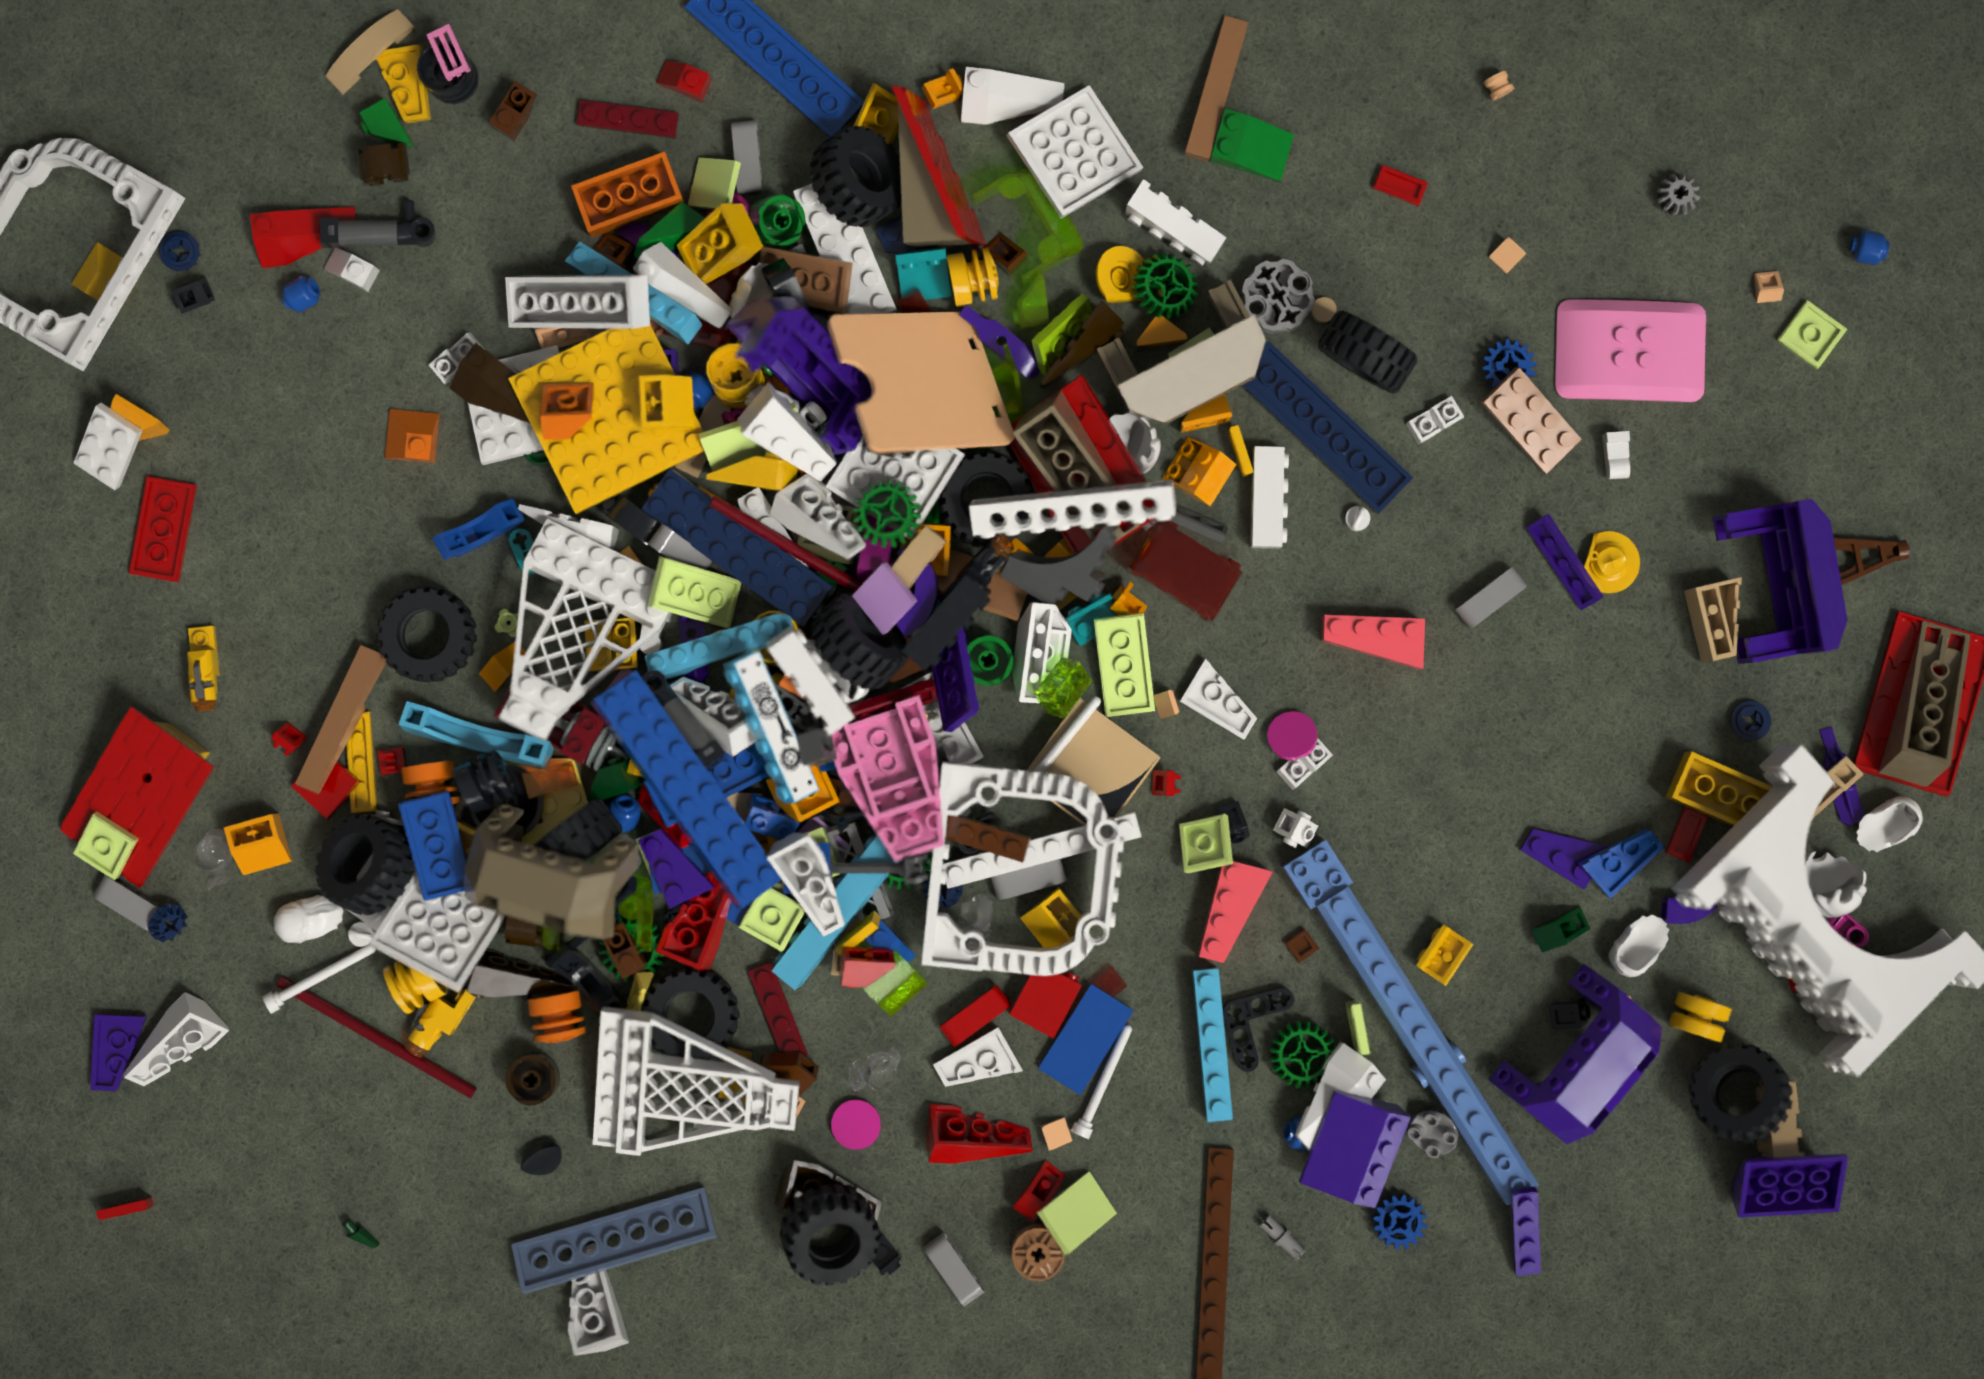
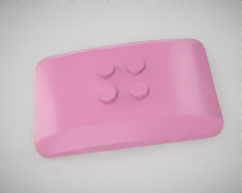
M1631 300L1563 301L1557 308L1555 389L1557 394L1566 399L1696 402L1704 394L1705 310L1699 304Z

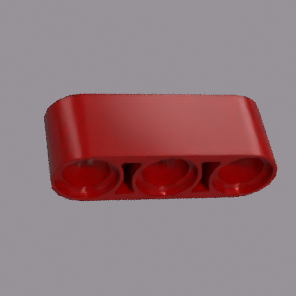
M996 984L990 991L982 994L971 1002L968 1007L963 1008L952 1016L950 1020L941 1024L939 1028L950 1044L955 1047L1008 1009L1012 1004Z

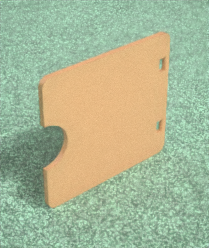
M960 312L833 315L828 320L827 326L839 362L857 367L870 380L872 386L871 399L864 404H858L855 409L867 445L872 451L881 453L1005 446L1014 440L1012 426L977 330L959 316ZM970 339H973L976 349H971ZM992 407H997L1000 417H995Z

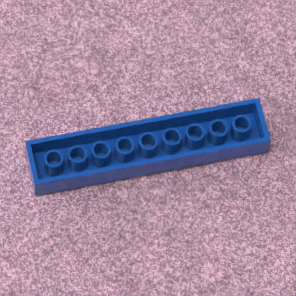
M637 671L630 673L590 701L736 908H744L782 880L767 859L765 851Z

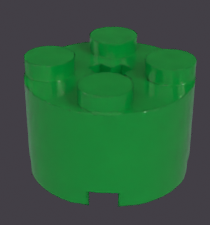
M785 195L764 196L758 199L749 210V218L763 245L785 246L792 244L799 239L802 228L805 226L806 219L802 206L795 199Z
M987 635L976 638L967 646L972 675L976 684L987 687L995 686L1002 683L1010 675L1013 667V654L1004 640L996 636ZM988 654L993 656L992 660L995 661V665H989L986 668L981 659L982 657L987 658Z

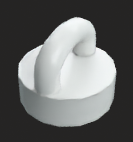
M812 401L808 402L799 413L809 427L814 430L827 420L825 412ZM805 414L813 422V424L807 421Z
M1354 506L1347 511L1345 523L1351 530L1361 531L1369 525L1370 514L1364 507Z
M364 922L353 924L348 931L352 944L359 947L370 944V940L375 934L374 929Z

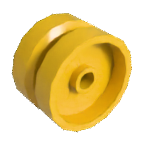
M1678 992L1674 1004L1689 1012L1688 1015L1678 1012L1671 1013L1668 1025L1722 1043L1725 1029L1712 1024L1711 1021L1712 1018L1722 1022L1729 1021L1732 1009L1719 1005L1717 1001L1696 994L1691 996Z

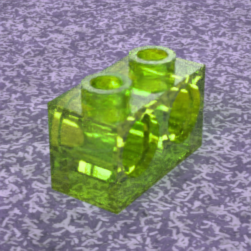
M1062 657L1045 680L1042 681L1034 695L1046 713L1065 718L1093 681L1079 661Z

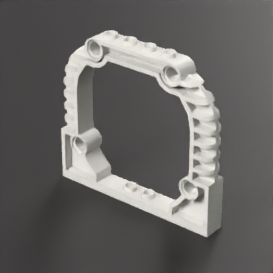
M56 138L45 144H37L28 151L17 149L12 152L8 160L2 165L0 171V235L28 188L37 187L42 184L53 168L65 166L86 170L114 186V199L130 210L132 224L140 231L124 258L120 260L112 279L107 282L105 290L90 316L81 312L73 316L64 317L53 310H44L39 315H36L12 301L0 291V323L63 361L84 371L185 198L160 182L85 141L75 138Z
M943 761L940 803L944 846L933 850L922 965L1039 976L1060 974L1075 967L1090 953L1094 945L1104 943L1108 939L1110 927H1115L1116 912L1111 911L1112 902L1117 903L1119 887H1114L1115 877H1120L1121 862H1117L1118 852H1123L1124 837H1120L1117 821L1108 817L1098 795L1089 786L1073 777ZM985 786H991L996 794L993 798L986 799L982 796L981 790ZM1000 796L1058 801L1071 805L1087 818V837L1097 851L1090 910L1084 912L1079 917L1075 928V937L1057 947L1047 948L990 943L985 941L981 931L977 929L963 931L951 919L948 913L938 912L940 885L946 884L947 869H942L943 859H948L950 844H945L948 815L958 816L976 802L984 806H993L999 801ZM1105 824H1109L1114 828L1113 834L1109 837L1100 834V828ZM1100 925L1103 928V933L1100 936H1092L1089 933L1090 927ZM969 937H975L979 940L980 944L977 948L971 949L966 946L965 941Z

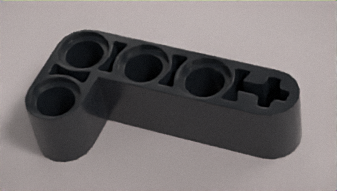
M784 258L761 268L763 276L775 298L794 297L812 315L798 281Z

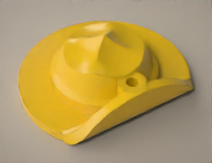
M1112 247L1105 251L1098 260L1096 280L1107 303H1126L1141 300L1140 298L1133 299L1138 291L1131 288L1132 285L1137 283L1132 279L1135 274H1138L1136 268L1139 265H1143L1142 261L1144 259L1139 253L1129 247Z
M1613 531L1599 532L1593 535L1584 567L1600 592L1616 593L1626 589L1636 579L1640 569V556L1634 543L1625 535Z

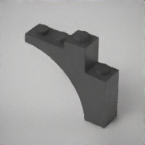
M1106 525L1101 529L1091 545L1068 556L1041 557L1018 549L1010 555L1000 577L1047 604H1055L1058 600L1062 602L1068 590L1085 601L1090 600L1094 595L1098 597L1105 585L1102 582L1105 573L1100 571L1107 559L1104 555L1107 549L1111 550L1117 540L1115 533L1118 527L1116 525Z

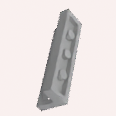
M859 821L849 824L843 831L848 832L851 840L847 849L839 846L835 835L840 834L839 829L827 833L838 863H845L848 855L856 857L858 854L861 856L865 852L866 848L864 845L867 840ZM882 883L872 895L873 899L868 901L876 905L880 920L895 914ZM864 907L858 913L860 921L866 917L863 910Z

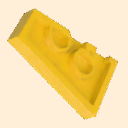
M419 44L387 49L376 58L381 67V73L391 89L392 97L401 117L406 123L431 120L428 90L419 79L417 72L418 59L423 51V46Z

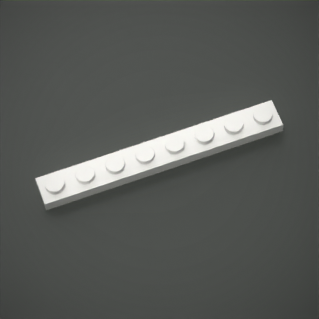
M1135 812L1112 817L1119 825L1120 837H1124V842L1142 836ZM1086 824L1030 839L1023 863L985 851L944 862L942 869H947V888H952L1095 850L1096 848L1091 845L1087 837ZM1105 824L1100 828V834L1105 837L1111 836L1114 832L1113 826Z

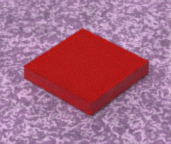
M337 760L319 795L296 785V781L291 787L326 819H330L359 784L360 780Z

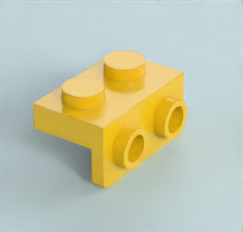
M1443 924L1441 928H1437L1432 934V942L1428 948L1420 952L1416 966L1446 986L1474 944Z

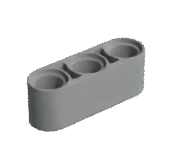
M757 121L731 122L734 160L741 163L736 183L738 194L763 192Z
M661 524L648 542V545L670 560L707 570L713 562L664 524Z
M1513 566L1455 609L1470 629L1478 625L1527 587V584Z
M1061 859L991 877L997 900L1011 898L1067 881Z
M104 875L92 895L99 902L149 931L148 924L152 914L160 908L157 906L158 903L143 894L140 896L134 888L122 881L117 882L107 875Z
M943 1232L924 1245L923 1249L957 1299L965 1307L985 1293V1290L981 1284L977 1283V1278L968 1265L963 1263L961 1255L952 1242L949 1243L947 1235Z

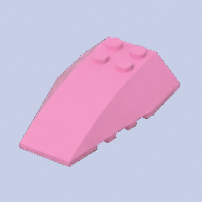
M919 695L895 703L896 709L851 724L847 723L832 734L837 760L834 762L838 774L895 862L944 846L936 743Z

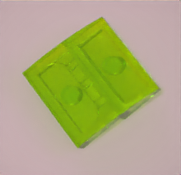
M897 950L894 952L895 968L868 987H861L890 1017H893L928 984Z

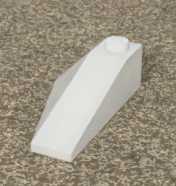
M966 67L961 122L987 125L1030 114L1043 113L1063 101L1065 83L991 69Z
M662 242L643 251L633 268L636 275H647V281L650 286L717 328L723 326L733 311Z
M805 474L776 493L770 514L787 529L847 559L865 548V542L853 524L845 519L842 514L843 509L839 504H835L831 498V491L826 488L823 482L809 474Z
M519 504L518 509L542 525L549 519L607 548L615 549L619 530L612 525L583 518L577 520V518L561 513L556 515L547 510Z
M792 833L772 844L767 859L823 937L843 927L845 921L824 854L809 833Z
M184 992L165 1012L123 1074L124 1078L145 1086L170 1072V1065L176 1061L183 1060L187 1062L192 1059L190 1053L200 1047L205 1051L213 1047L229 1031V1028L205 1001Z
M1342 1042L1338 1044L1325 1061L1323 1070H1325L1320 1084L1316 1083L1313 1090L1316 1092L1311 1106L1306 1107L1295 1134L1309 1151L1315 1140L1333 1090L1372 1099L1386 1080L1373 1063Z
M596 1243L584 1246L585 1254H592L596 1250ZM607 1271L571 1280L572 1290L569 1302L570 1322H568V1333L574 1355L603 1352L629 1343L623 1318Z

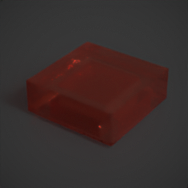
M919 288L897 300L903 313H929L931 311V307Z
M1112 966L1092 981L1096 987L1112 997L1127 987V984Z

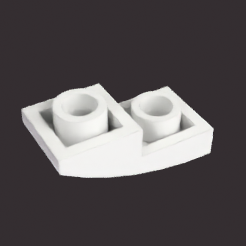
M466 333L450 349H445L429 366L440 380L447 384L454 379L459 363L473 345L477 343L481 346V344L472 333Z
M1450 396L1407 422L1406 426L1419 445L1464 418V415L1453 397Z
M1317 739L1316 747L1308 756L1297 758L1298 760H1288L1276 772L1294 790L1333 755Z

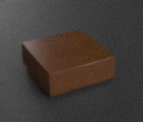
M1305 928L1284 942L1298 963L1319 950Z

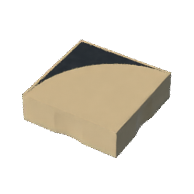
M1079 698L1026 771H1033L1088 703ZM1095 710L1045 773L1070 776L1089 786L1102 801L1108 817L1112 818L1121 813L1161 757L1099 711ZM1050 800L1082 825L1087 824V818L1075 807Z

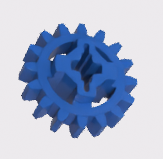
M1506 339L1503 346L1498 341L1494 344L1496 350L1492 348L1487 350L1490 357L1485 356L1482 358V361L1487 363V365L1482 367L1481 371L1488 373L1484 381L1491 379V389L1502 381L1495 373H1498L1503 378L1510 373L1508 368H1504L1508 361L1510 365H1514V368L1520 367L1527 377H1534L1536 374L1531 368L1535 367L1537 362L1530 361L1534 353L1527 354L1525 352L1528 348L1527 345L1520 348L1519 340L1510 345L1509 339ZM1502 352L1501 361L1493 363L1496 355ZM1514 352L1520 355L1523 360H1520L1518 357H1516L1514 355Z
M1401 1193L1400 1199L1391 1194V1201L1388 1202L1383 1198L1384 1206L1375 1207L1379 1214L1372 1215V1218L1378 1221V1223L1372 1227L1374 1230H1380L1377 1237L1379 1240L1385 1237L1384 1244L1386 1246L1393 1242V1246L1397 1250L1400 1244H1403L1405 1249H1408V1242L1412 1241V1243L1417 1245L1416 1237H1424L1420 1230L1428 1226L1422 1222V1219H1425L1427 1214L1419 1212L1423 1208L1420 1203L1414 1206L1416 1199L1413 1197L1406 1201L1405 1194ZM1404 1205L1409 1208L1397 1210L1394 1206ZM1387 1212L1389 1214L1388 1222L1384 1226L1383 1220ZM1398 1216L1403 1219L1404 1225L1402 1227L1398 1224L1396 1225L1397 1221L1395 1219ZM1416 1217V1225L1412 1231L1411 1224ZM1395 1233L1404 1234L1405 1237L1396 1238L1391 1235H1394Z

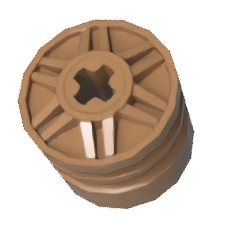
M1033 1222L1023 1226L1017 1231L1012 1241V1260L1015 1268L1023 1277L1032 1281H1044L1052 1278L1060 1271L1064 1263V1253L1044 1223ZM1042 1248V1253L1045 1255H1040L1038 1259L1034 1258L1032 1251Z

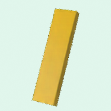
M364 712L346 744L348 770L360 780L359 784L350 793L351 813L373 812L377 810L371 712Z

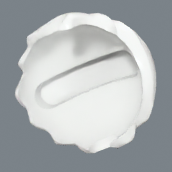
M1126 412L1123 415L1115 413L1110 418L1112 424L1143 474L1147 473L1155 465L1160 454L1161 443L1160 439L1157 438L1156 429L1151 427L1148 420L1143 417L1131 415L1130 412Z
M1816 851L1808 853L1805 856L1807 880L1813 899L1822 916L1830 918L1840 917L1854 911L1861 904L1862 897L1866 893V872L1860 870L1859 864H1851L1842 856L1835 859L1826 852L1822 857L1813 859Z

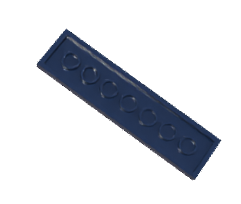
M1269 341L1265 344L1255 378L1241 386L1373 511L1379 514L1413 477Z
M670 468L641 510L659 523L667 526L711 561L781 612L791 616L799 625L805 627L831 591L833 585L789 553L710 507L709 504L713 499Z

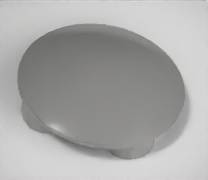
M1437 1111L1418 1113L1412 1119L1408 1130V1137L1431 1158H1437L1440 1155L1451 1152L1456 1147L1459 1139L1458 1130L1454 1122L1446 1115Z

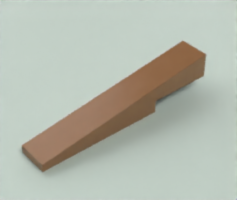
M1226 15L1224 17L1184 156L1207 163L1209 161L1249 22Z
M360 645L297 778L296 785L319 795L366 709L364 703L386 664L385 657L379 652Z

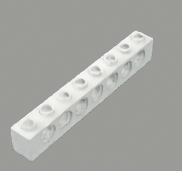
M1173 480L976 499L971 501L969 508L973 536L980 535L981 538H990L995 536V533H1005L1007 536L1020 534V531L1030 530L1031 533H1041L1046 528H1055L1057 531L1070 529V526L1080 525L1081 528H1091L1097 523L1114 526L1120 524L1121 521L1131 520V523H1142L1148 518L1165 521L1171 519V516H1175L1176 501ZM1151 498L1155 501L1156 505L1148 508L1143 505L1142 500ZM1127 501L1130 504V508L1128 510H1121L1117 506V502ZM1100 503L1105 507V511L1101 513L1095 512L1092 509V505ZM1071 505L1076 506L1080 513L1071 515L1068 513L1067 507ZM1050 508L1054 511L1055 515L1050 518L1045 517L1042 514V509ZM1021 510L1026 511L1030 518L1022 520L1017 516V512ZM1000 513L1003 515L1004 521H994L992 514Z

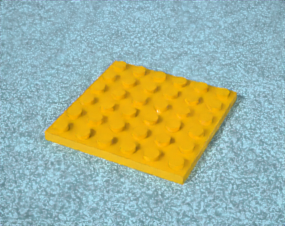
M651 325L639 328H610L508 378L575 514L705 452L699 434L704 431L695 413V428L643 430L641 427L639 376H676ZM594 383L592 418L570 439L544 440L540 419L543 385Z

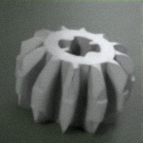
M1685 173L1680 174L1678 178L1675 174H1671L1669 180L1664 179L1661 182L1663 187L1657 189V193L1662 196L1657 200V203H1666L1662 209L1664 212L1672 208V216L1677 215L1678 211L1682 216L1686 215L1688 209H1695L1694 202L1700 200V196L1694 194L1700 189L1699 186L1692 187L1691 184L1694 182V178L1685 181ZM1676 190L1681 191L1680 195L1683 194L1681 199L1676 198L1677 194L1674 195Z

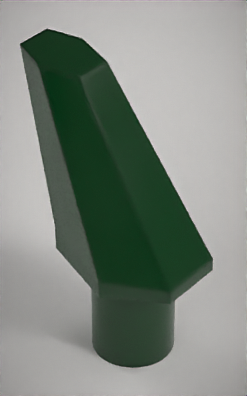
M350 1219L342 1223V1226L348 1232L347 1238L370 1248L378 1247L380 1244L362 1226H356Z

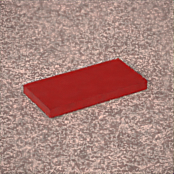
M150 476L146 477L128 574L179 583L197 485Z

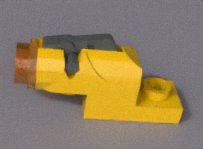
M215 626L188 628L190 652H187L190 700L192 706L195 707V712L216 710L215 704H218L216 676H220Z
M462 988L455 998L457 1005L452 1004L443 997L429 1004H424L423 1007L418 1009L412 1023L405 1049L420 1058L424 1054H428L432 1045L443 1035L441 1031L447 1035L455 1032L476 997L467 993V989Z

